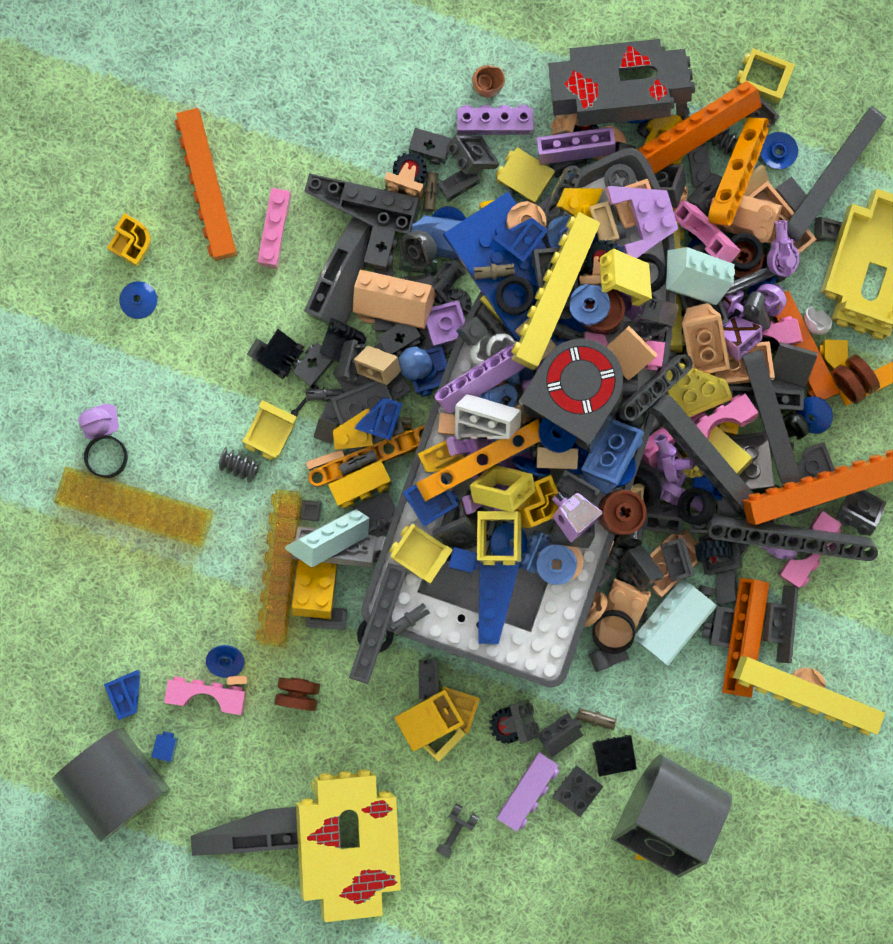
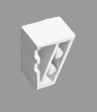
M466 394L455 406V437L457 439L462 437H471V439H477L478 437L510 439L521 427L520 409Z

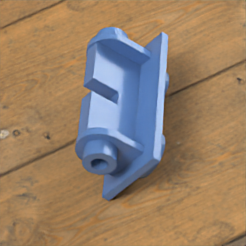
M533 531L527 541V550L521 555L519 568L535 574L537 570V554L549 545L550 536L543 534V532Z

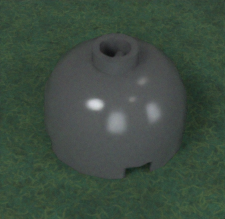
M415 230L409 232L402 237V241L399 243L403 259L413 264L411 267L414 269H424L436 258V242L426 231Z

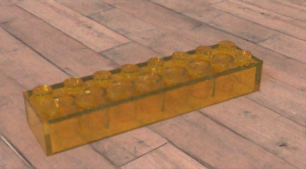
M67 466L64 468L53 502L67 508L203 549L215 514L213 510Z
M276 489L275 494L271 496V505L274 508L273 513L269 515V524H271V532L267 533L269 552H265L264 562L267 563V571H263L262 582L265 583V590H261L260 595L263 609L259 610L258 621H261V627L256 632V641H259V645L286 647L295 559H292V554L285 550V546L295 541L299 527L302 494L298 491Z

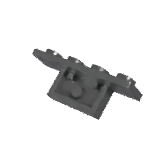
M783 586L781 604L766 603L763 641L778 643L776 661L780 663H792L797 615V586Z

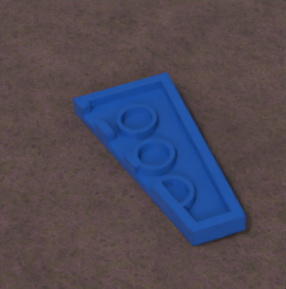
M480 563L478 644H499L520 563H515V565H503V563L483 565V563Z

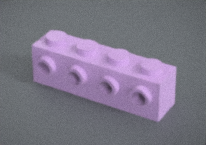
M464 105L461 108H457V135L533 134V108H529L527 105H520L518 108H510L508 105H501L499 108H491L489 105L472 108L470 105Z
M613 127L537 137L540 165L607 156L614 153L615 138Z
M538 751L497 815V819L516 832L519 828L522 830L528 821L526 816L529 812L533 813L539 804L536 802L540 795L544 796L549 788L547 783L550 779L554 780L560 770L557 769L559 765Z

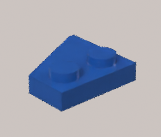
M530 218L495 235L492 239L524 262L548 230L535 219Z
M382 397L355 425L354 429L391 440L402 403Z
M140 670L104 684L118 720L138 712Z

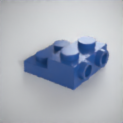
M442 346L425 350L430 355L433 367L430 374L424 379L412 380L417 395L421 394L422 397L432 395V391L439 388L447 366Z
M442 474L441 482L446 485L449 484L445 476ZM416 484L403 492L423 527L458 507L457 502L459 499L454 491L446 490L427 501H424Z

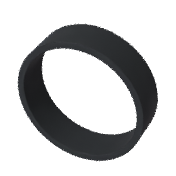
M107 435L94 438L89 442L84 452L86 467L91 473L101 478L117 476L124 470L128 460L127 450L123 443ZM101 439L117 441L124 452V460L121 467L110 475L95 473L88 462L90 448Z
M605 611L593 625V641L599 649L606 653H622L628 650L634 642L635 624L632 618L622 611ZM608 616L623 618L631 626L633 636L622 647H608L601 643L596 636L595 627L597 623Z

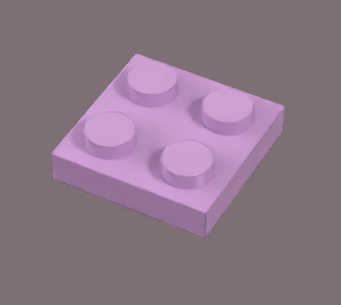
M459 300L432 307L426 324L432 347L457 340L459 334L456 330L465 322Z

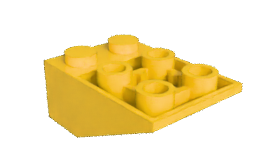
M445 688L394 717L413 752L465 724Z

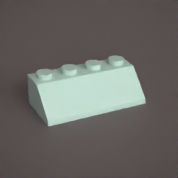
M688 247L668 250L667 290L717 305L733 285L735 275L734 264Z
M355 509L286 545L285 550L310 567H314L368 537L370 518Z
M681 579L635 634L634 640L668 666L717 605L693 585Z

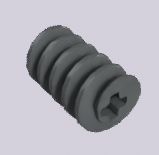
M730 128L710 139H713V147L719 144V151L725 148L724 155L730 152L732 155L738 139H735L736 132L729 135Z
M225 447L218 464L220 471L226 468L227 474L233 471V476L237 477L240 474V479L244 480L247 477V482L251 483L259 471L261 462L258 465H255L256 459L248 462V456L242 460L241 453L235 457L234 450L228 454L227 447Z

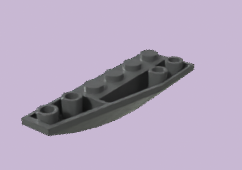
M310 173L304 191L371 226L403 234L411 232L412 224L417 222L421 206L418 197Z
M355 217L351 219L319 276L304 309L307 315L326 324H329L331 318L344 324L347 323L353 310L354 286L359 271L364 270V259L370 239L371 225Z
M775 378L771 380L780 411H803L804 389L802 386ZM750 382L728 384L733 398L739 394L741 396L746 394L758 410ZM730 400V401H727V402H725V403H723V404H720V405H718V406H716V407H719V406H721V405L726 406V405H728L729 403H731V400Z
M296 807L266 809L191 835L192 856L298 848Z

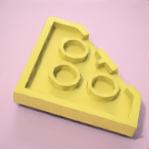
M679 363L680 367L684 369L686 365ZM693 367L667 391L668 395L679 404L689 417L730 401L733 398L725 379ZM668 370L666 373V377L669 381L673 377V374L670 370Z

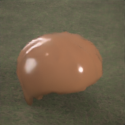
M489 65L477 68L472 77L473 88L482 97L490 98L498 95L505 84L503 71L499 67Z

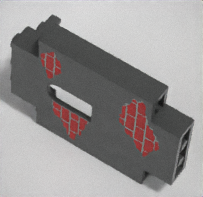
M660 39L569 48L570 61L548 63L553 114L555 116L577 113L578 126L671 117V109L674 108V103H676V115L684 117V109L687 108V102L692 101V93H695L694 81L691 82L693 80L692 69H688L690 68V56H686L685 49L665 51V46H661ZM646 68L657 71L654 77L620 81L619 71Z

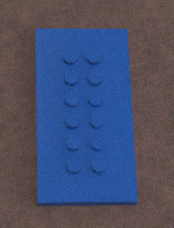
M506 192L445 232L443 237L514 340L519 342L520 337L515 333V330L529 318L527 316L529 309L520 315L504 313L496 303L495 293L500 282L507 277H498L497 280H493V278L475 280L473 268L491 266V264L507 265L514 263L515 276L525 278L534 290V299L531 306H535L537 302L535 296L538 288L535 270L531 264L532 252L522 262L492 239L495 235L508 230L506 225L507 214L517 204L510 193ZM540 240V242L537 244L534 250L546 249L547 247L544 244V242ZM510 284L503 291V300L510 307H519L526 300V291L521 285ZM573 316L570 319L558 320L557 322L559 324H567L569 328L580 333L587 331L582 323L576 321ZM554 334L550 338L556 346L568 341L564 338L561 340Z

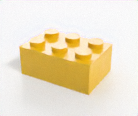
M380 460L328 484L339 508L343 507L346 510L354 506V502L359 499L362 502L372 497L371 494L376 491L382 493L389 490V485L392 483Z
M298 559L292 601L293 616L331 619L338 564L321 562L314 567H310Z

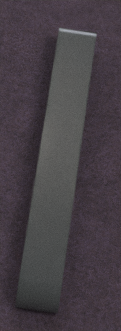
M873 106L868 109L788 220L787 233L795 242H798L886 120L887 116Z
M762 350L742 355L781 485L783 487V484L788 482H801V476ZM810 507L791 513V516L811 511Z
M667 394L662 395L651 408V413L740 517L747 520L742 500L748 499V496L754 493L671 396Z
M713 516L706 523L709 536L715 540L862 561H872L878 556V550L873 540L868 537L765 522L754 525L747 523V520L723 516ZM714 526H720L718 529H712ZM738 528L736 532H731L733 529ZM753 531H758L756 534L750 535ZM772 534H777L775 537H769ZM814 539L813 542L807 543L809 540Z

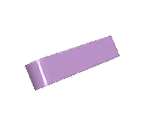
M514 344L507 346L437 391L435 399L446 413L455 412L456 404L466 394L479 397L526 367L511 360L513 357L511 351Z

